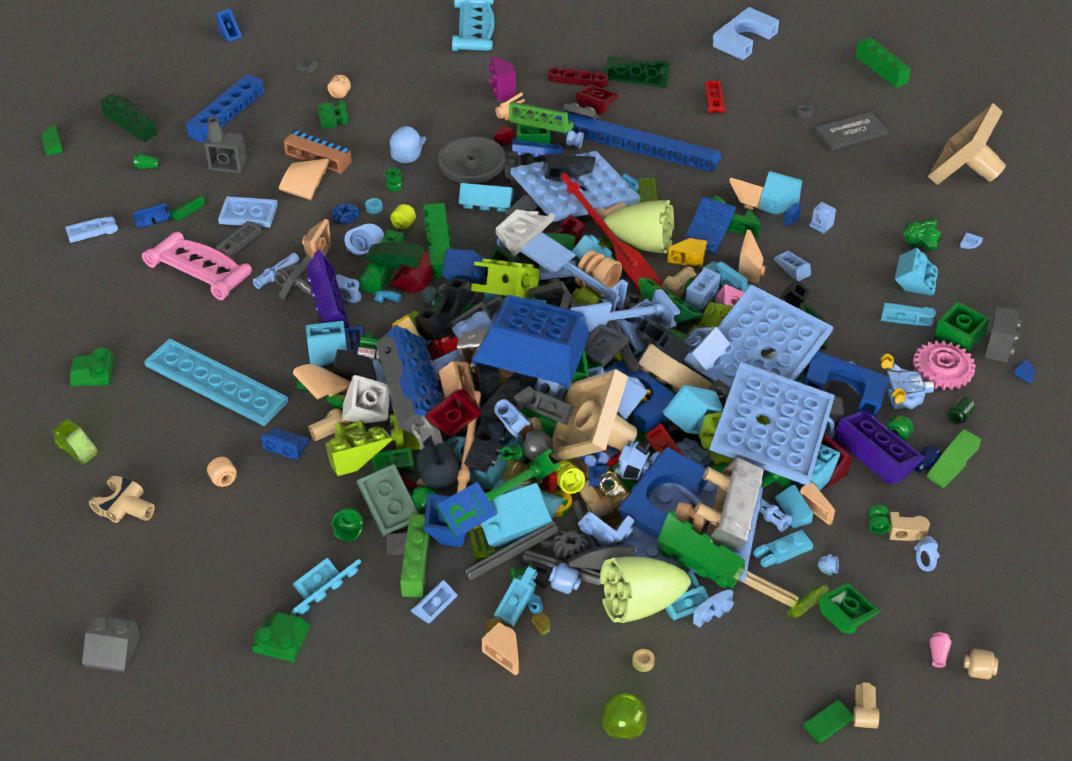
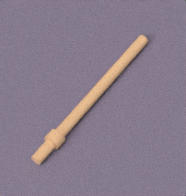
M474 391L473 398L476 399L479 407L481 393ZM477 418L468 424L461 470L458 472L457 477L459 482L457 493L465 489L470 480V466L465 465L464 462L474 440Z

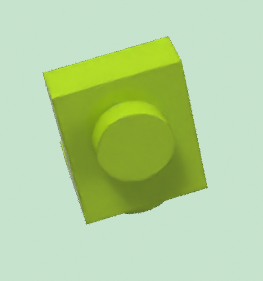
M361 420L344 428L340 423H336V432L334 434L335 437L346 438L354 432L364 433L366 429Z

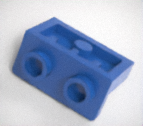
M274 427L268 435L262 434L261 436L263 449L299 460L309 444L307 437Z

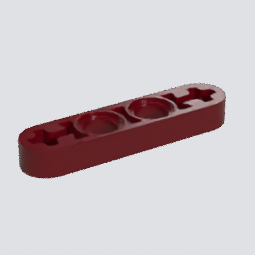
M556 67L548 70V80L551 82L581 86L593 85L599 88H604L608 85V76L604 73Z

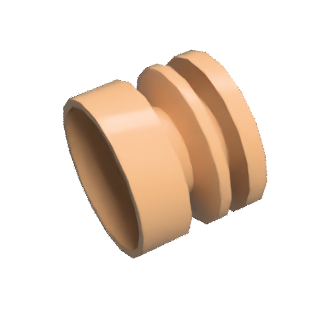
M593 250L588 251L583 256L577 267L604 286L613 288L619 282L622 272L620 262L609 257L605 258L604 255L598 254ZM575 276L576 285L586 286L596 294L603 296L602 293Z

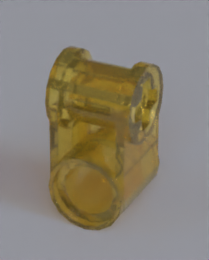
M507 460L501 478L509 481L528 470L529 466L519 461ZM531 477L521 484L529 486L537 483L539 486L542 480L538 482L535 477Z
M606 472L601 476L600 490L607 497L613 508L620 512L619 506L621 502L629 497L631 491L615 473ZM610 479L615 484L612 487H607L603 482Z

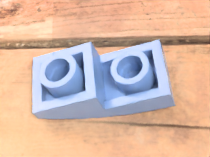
M730 589L722 591L699 605L694 610L693 624L701 627L705 621L709 622L713 615L720 618L724 612L728 613L734 604L732 601L733 591Z

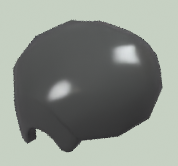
M533 429L526 433V440L522 447L524 448L525 456L531 461L549 449L553 450V441L543 430Z

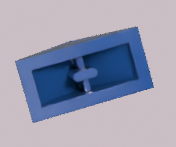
M230 9L216 13L218 32L227 42L242 38Z

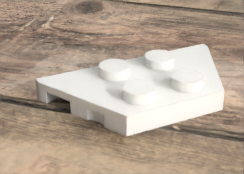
M516 209L496 227V235L509 252L516 256L522 247L534 239L554 220V214L549 213L548 216L538 215L536 211L528 212Z

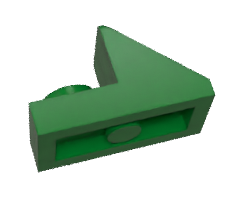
M748 209L745 216L734 214L727 230L746 235L747 230H751L753 236L758 238L760 222L753 212Z

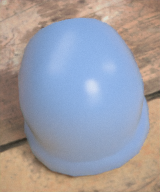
M400 127L390 138L391 157L401 163L415 161L421 155L422 145L425 143L426 137H420L412 127Z

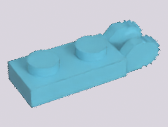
M884 302L881 321L931 326L933 325L934 320L932 318L935 317L936 311L929 307L919 308Z
M801 529L771 543L761 545L754 550L753 555L756 558L768 555L760 562L762 567H768L812 550L813 543Z

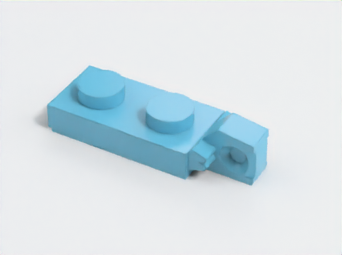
M528 567L523 576L519 575L517 578H514L494 613L495 618L514 627L535 590L536 583H534V580L538 574L536 570Z

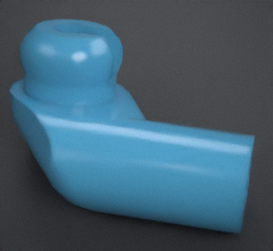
M625 173L621 179L625 180L631 189L638 192L639 182Z
M378 290L374 297V300L379 303H383L384 298L398 303L402 300V294L391 290Z
M532 594L527 603L531 613L538 615L543 611V603L540 596Z

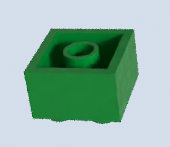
M957 301L938 321L934 337L945 341L946 344L952 342L953 346L960 345L959 349H966L965 353L967 354L986 334L990 318Z

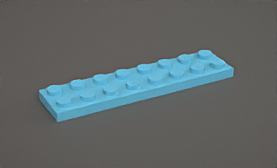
M170 338L144 361L146 367L263 426L289 402L287 396Z

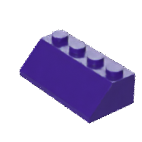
M318 250L307 266L309 273L307 274V279L313 288L311 289V294L316 299L315 309L321 317L319 324L343 321L344 328H347L350 324L334 267L321 250Z
M867 410L841 418L833 436L841 446L848 449L856 458L860 459L870 470L877 473L883 481L890 485L902 481L924 458V456Z

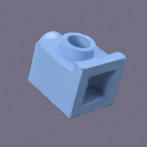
M821 202L814 208L812 222L809 226L824 234L834 225L836 209Z

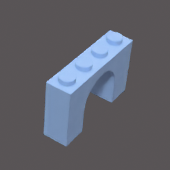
M748 7L714 33L713 47L744 60L752 54L753 40L738 33L751 32L771 39L778 33L779 20Z

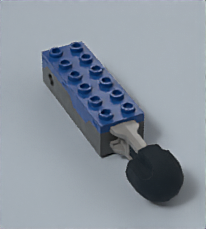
M395 325L376 343L397 422L399 428L415 435L419 441L421 450L417 454V467L422 481L431 488L444 489L452 485L458 476L456 454L453 447L443 443L440 429L425 418V414L442 402L443 397L438 387V381L434 374L425 339L420 335L417 336L411 333L407 328Z

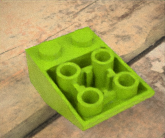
M380 427L370 428L368 432L364 433L354 432L346 438H332L330 442L325 443L330 466L337 476L358 471L392 439L384 428Z

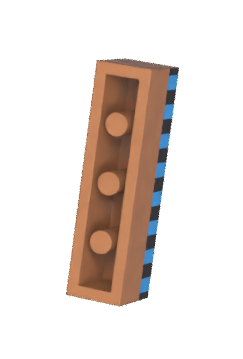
M294 130L284 140L285 154L304 161L330 159L327 169L341 174L352 163L350 149Z

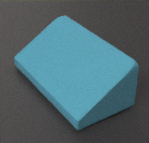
M796 485L788 487L775 496V500L782 512L792 517L790 525L793 529L812 523L813 512Z

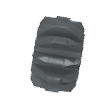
M569 529L567 533L561 531L559 536H556L554 539L553 551L556 553L557 559H562L565 562L566 559L589 548V542L586 540L585 534H579L578 530L571 532Z

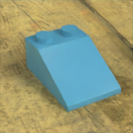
M535 483L491 500L490 503L497 515L481 523L489 545L499 548L553 522L540 488Z

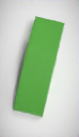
M964 429L940 456L928 473L927 478L944 488L966 466L967 460L979 449L981 438Z

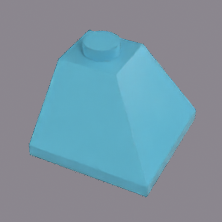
M769 171L761 195L759 210L779 214L785 212L795 203L799 204L803 180Z

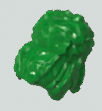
M927 218L923 222L913 221L907 223L903 231L907 244L911 247H922L927 251L936 250L940 242L938 238L941 236V232L936 230L937 219Z

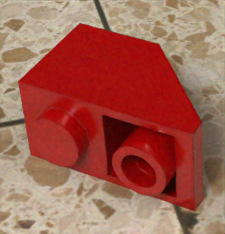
M457 336L439 338L431 342L432 346L427 351L435 359H438L457 350L459 340Z

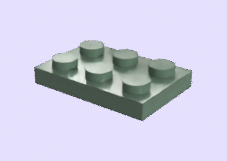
M395 464L357 480L356 483L383 537L407 527L410 513L419 514Z

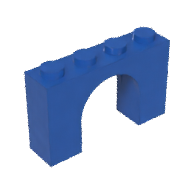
M817 351L810 361L803 384L823 390L825 383L828 381L838 380L848 383L857 390L860 396L856 412L867 410L876 418L882 405L888 376Z
M623 359L604 370V372L616 369L628 377L638 378L645 387V390L651 391V395H645L649 401L635 409L633 425L646 434L659 424H664L670 420L663 414V411L676 396L674 393L640 368H638V372L630 373Z
M667 447L663 453L658 454L653 466L645 471L643 479L634 485L629 497L621 502L619 506L621 519L630 516L635 520L632 524L633 526L658 540L668 514L649 502L650 494L656 487L662 484L674 483L699 495L709 482L703 479L706 468Z

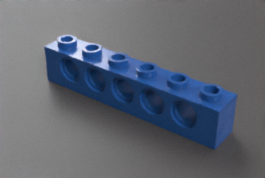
M249 74L242 77L186 123L188 137L204 143L207 139L208 118L217 117L221 128L224 127L264 93L262 79Z

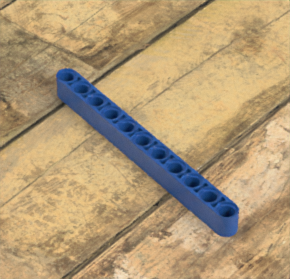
M568 112V121L574 122L573 129L571 130L575 133L583 132V139L710 172L716 170L722 158L720 152L714 149ZM556 116L555 119L562 120V116Z

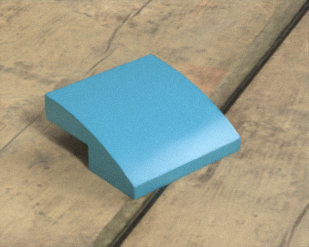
M692 570L686 572L691 581L688 590L678 600L665 608L673 621L693 614L699 605L709 599L704 586L700 587Z

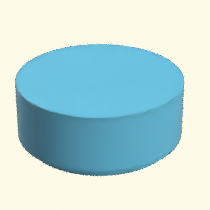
M377 198L367 200L365 203L366 211L370 214L381 212L383 209L382 201Z

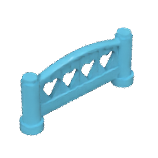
M454 0V8H460L459 36L453 35L452 51H458V49L492 50L493 41L490 39L495 26L494 14L491 8L493 0ZM481 7L483 12H478L473 9ZM482 16V21L476 20L474 17ZM479 24L482 25V29L472 27ZM478 33H481V34H482V35H481L482 38H477V37H475V36H472V35H475V34H478Z

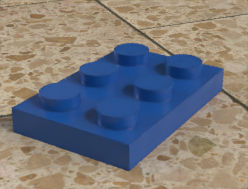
M512 139V151H515V154L518 155L532 153L531 156L541 157L545 153L563 154L561 145Z
M703 197L684 240L689 238L707 241L706 252L716 255L734 216L736 207Z

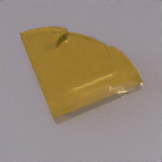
M539 612L532 616V622L542 635L550 632V619L546 614Z
M501 618L488 619L485 621V634L492 630L499 622L504 626L507 625Z

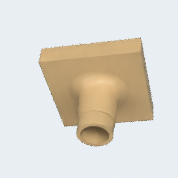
M992 103L947 141L928 177L938 185L966 163L987 181H993L1004 170L1006 164L986 145V142L1003 111Z
M614 369L571 383L564 402L575 407L568 425L557 422L552 437L553 450L550 457L557 461L568 460L604 451L607 445L623 451L625 445H628V440L635 441L637 435L636 427L617 415L628 379L627 375Z

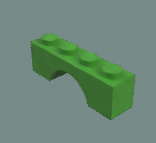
M410 513L400 581L402 597L424 596L427 549L431 541V535L424 530L425 514Z

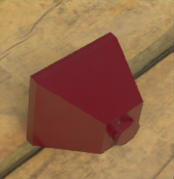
M427 250L424 251L423 258L417 269L402 265L389 285L413 294L420 290L422 292L425 291L433 277Z
M464 389L454 391L425 414V418L452 438L481 415L476 399Z

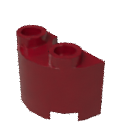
M569 215L561 222V228L551 233L574 236L575 248L582 239L580 237L582 230L586 228L584 223Z

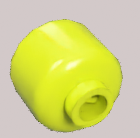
M401 204L391 213L390 219L395 228L408 229L415 221L416 214L410 205Z

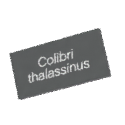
M872 112L815 127V133L830 150L888 135L889 131Z

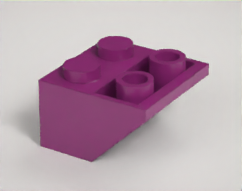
M491 56V63L488 66L491 73L489 84L492 86V94L496 95L497 101L509 100L516 96V72L513 63Z

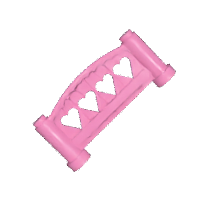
M180 232L172 233L154 248L147 249L142 253V259L149 267L153 268L162 261L211 284V292L218 300H224L229 296V292L252 272L249 264L245 263L239 266L228 256L214 248L184 240ZM178 248H184L189 251L176 255ZM192 254H197L198 257H203L201 259L189 261L190 256ZM207 260L216 263V265L203 268L204 262ZM219 267H225L230 270L229 272L217 274Z

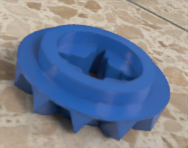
M342 203V205H336L332 209L331 215L333 220L338 223H351L359 217V209L356 208V205Z

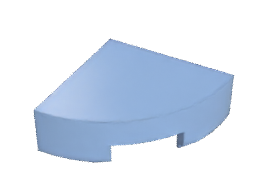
M966 232L960 247L966 249L978 247L982 243L983 238Z

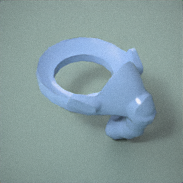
M931 536L924 537L914 547V550L917 551V563L926 572L934 570L937 558L940 557L937 551L938 544ZM922 551H926L929 555L930 562L927 567L921 562L920 555Z

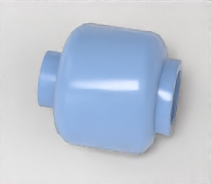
M560 563L558 566L554 565L548 581L551 582L553 589L570 594L573 589H578L581 578L578 577L579 570L577 568Z

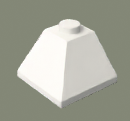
M354 375L343 402L342 419L354 423L361 420L364 424L386 421L388 419L390 396L387 384Z

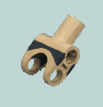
M111 476L107 481L108 486L115 491L111 496L93 497L89 501V506L95 513L115 523H118L126 513L148 521L153 516L155 510L154 504L140 499L144 491L139 484L119 476Z

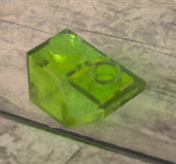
M69 419L64 420L52 429L56 445L80 463L85 464L99 453L83 430Z

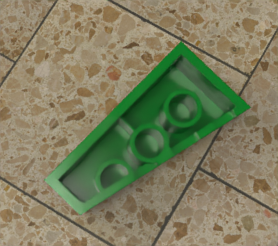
M444 203L423 205L427 250L430 258L432 278L443 277L442 270L445 252L448 249H453V246L450 247L452 245L451 235H448L450 234V224L446 220Z

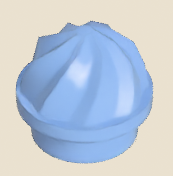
M832 554L821 557L818 562L820 571L829 576L837 574L839 570L838 557L832 556Z

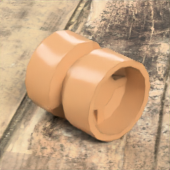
M679 502L675 514H677L675 518L683 524L685 521L693 525L692 529L695 532L703 535L708 520L694 515L692 504Z

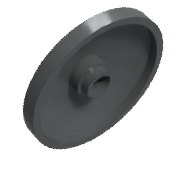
M478 136L462 137L449 142L441 149L438 155L439 169L444 176L459 183L473 184L485 182L496 177L505 166V152L497 142Z

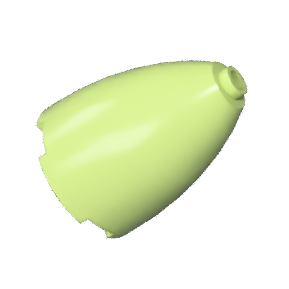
M670 200L635 203L614 211L603 220L617 239L635 249L654 253H668L669 247L672 246L670 238L672 237V229H674L673 205H669Z
M614 557L607 559L603 563L600 573V583L604 584V594L606 597L602 600L610 619L613 622L620 623L639 620L665 609L678 600L688 590L691 583L689 575L679 567L661 560L645 557Z

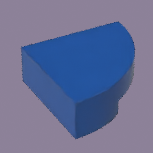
M1025 360L1015 369L1014 374L1028 383L1032 382L1035 371L1032 364Z

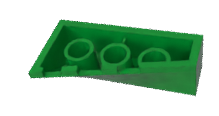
M871 37L858 41L856 58L895 88L908 83L911 71L910 66Z
M387 230L381 243H405L404 233ZM370 261L355 278L359 282L358 291L375 294L378 290H385L395 267Z
M670 510L657 540L658 551L664 557H671L678 561L681 566L695 570L700 576L714 580L720 587H727L732 590L745 571V560L722 544L716 546L710 536L705 533L703 535L698 534L692 529V524L687 521L683 524L675 518L677 514Z

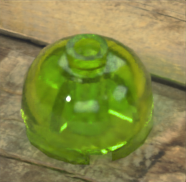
M622 692L613 695L606 701L601 716L603 728L615 739L621 740L622 737L630 740L638 737L646 728L647 711L645 704L632 693Z

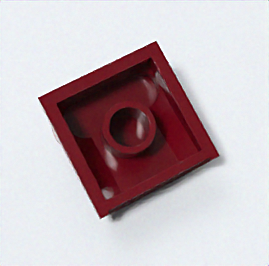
M589 85L576 93V100L580 107H592L597 114L602 115L607 112L608 105L614 102L619 94Z

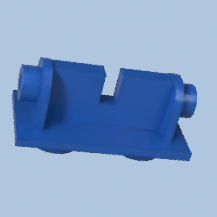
M167 203L156 204L152 208L139 209L133 213V219L137 228L153 225L151 220L153 218L156 224L168 221V218H171L169 211H167Z

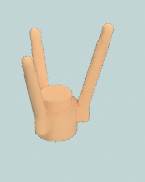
M519 93L496 107L497 117L499 119L504 118L505 121L509 120L508 104L521 97L523 93ZM525 99L519 100L516 103H523Z

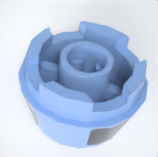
M628 440V445H625L619 458V468L616 467L615 474L621 476V479L639 480L642 473H645L651 462H648L650 452L640 443Z

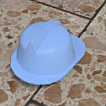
M364 224L351 229L344 238L346 250L354 255L366 254L372 244L381 243L384 233L375 224Z

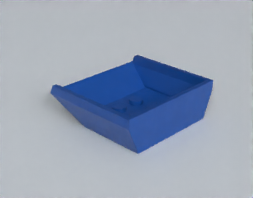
M508 294L496 310L472 363L474 365L481 363L559 383L569 389L589 338L584 314Z

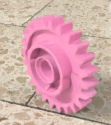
M937 340L934 344L928 342L927 346L922 344L921 349L918 348L914 354L912 366H914L913 371L920 373L923 382L932 381L936 389L941 386L943 390L946 387L953 390L954 386L960 389L961 385L966 386L967 382H971L976 365L973 364L974 359L970 358L971 353L966 354V349H959L960 345L953 346L952 342L946 344L945 341L939 344Z

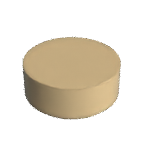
M639 649L634 652L632 665L636 670L647 672L654 666L655 657L650 650Z

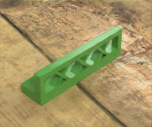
M516 102L509 103V122L563 133L573 129L574 122L568 121V112ZM546 113L548 117L541 116V114ZM556 116H562V120H561V119H555V117H556Z

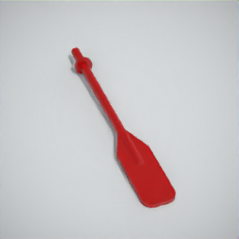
M563 173L560 177L568 186L567 192L575 195L612 242L616 261L621 263L622 270L639 292V278H650L662 287L663 282L638 250L617 239L580 192L578 182H572L569 176Z

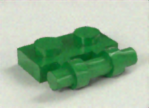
M343 100L338 102V106H334L333 103L317 105L321 129L338 127L337 123L348 124L349 114L347 113V105Z

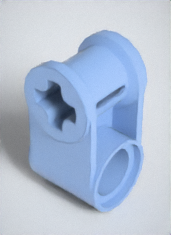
M339 274L336 275L343 301L348 303L359 302L361 300V294L358 291L359 282Z
M500 400L495 405L496 415L504 423L507 430L516 438L526 425L529 426L531 424L527 417L508 400Z

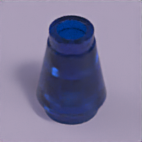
M933 445L924 447L920 453L924 458L914 470L922 473L933 466L941 456L939 449Z

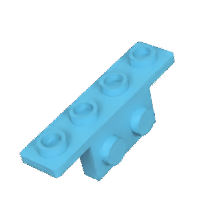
M713 261L703 267V269L706 268L720 274V284L722 286L726 284L744 293L750 287L747 284V278L722 261L719 263Z
M328 558L323 560L294 582L293 586L305 600L295 607L290 614L293 616L296 614L303 615L311 608L309 604L313 601H316V603L320 602L327 596L326 591L330 588L335 590L343 583L342 579L348 576L351 578L359 571L358 566L362 561L358 559L339 573Z

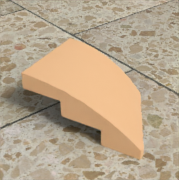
M330 159L292 163L280 183L279 190L312 201L316 187L319 186Z
M315 364L302 365L294 368L293 371L297 379L317 400L326 395L332 397L340 392L344 395L347 393L351 381Z

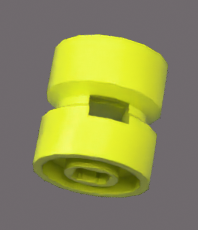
M563 460L557 462L556 464L559 463L561 466L554 471L557 474V485L569 494L579 492L585 484L583 472L570 461Z

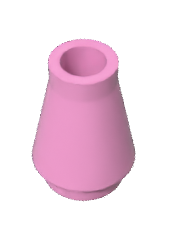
M933 633L929 639L932 665L942 668L946 666L952 641L946 633Z

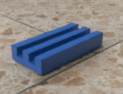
M363 326L344 328L347 351L357 354L356 331H359L361 340V337H364ZM348 332H352L354 350L352 351Z

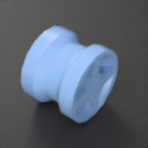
M570 130L567 135L566 146H575L580 149L583 143V132L575 133L573 130Z

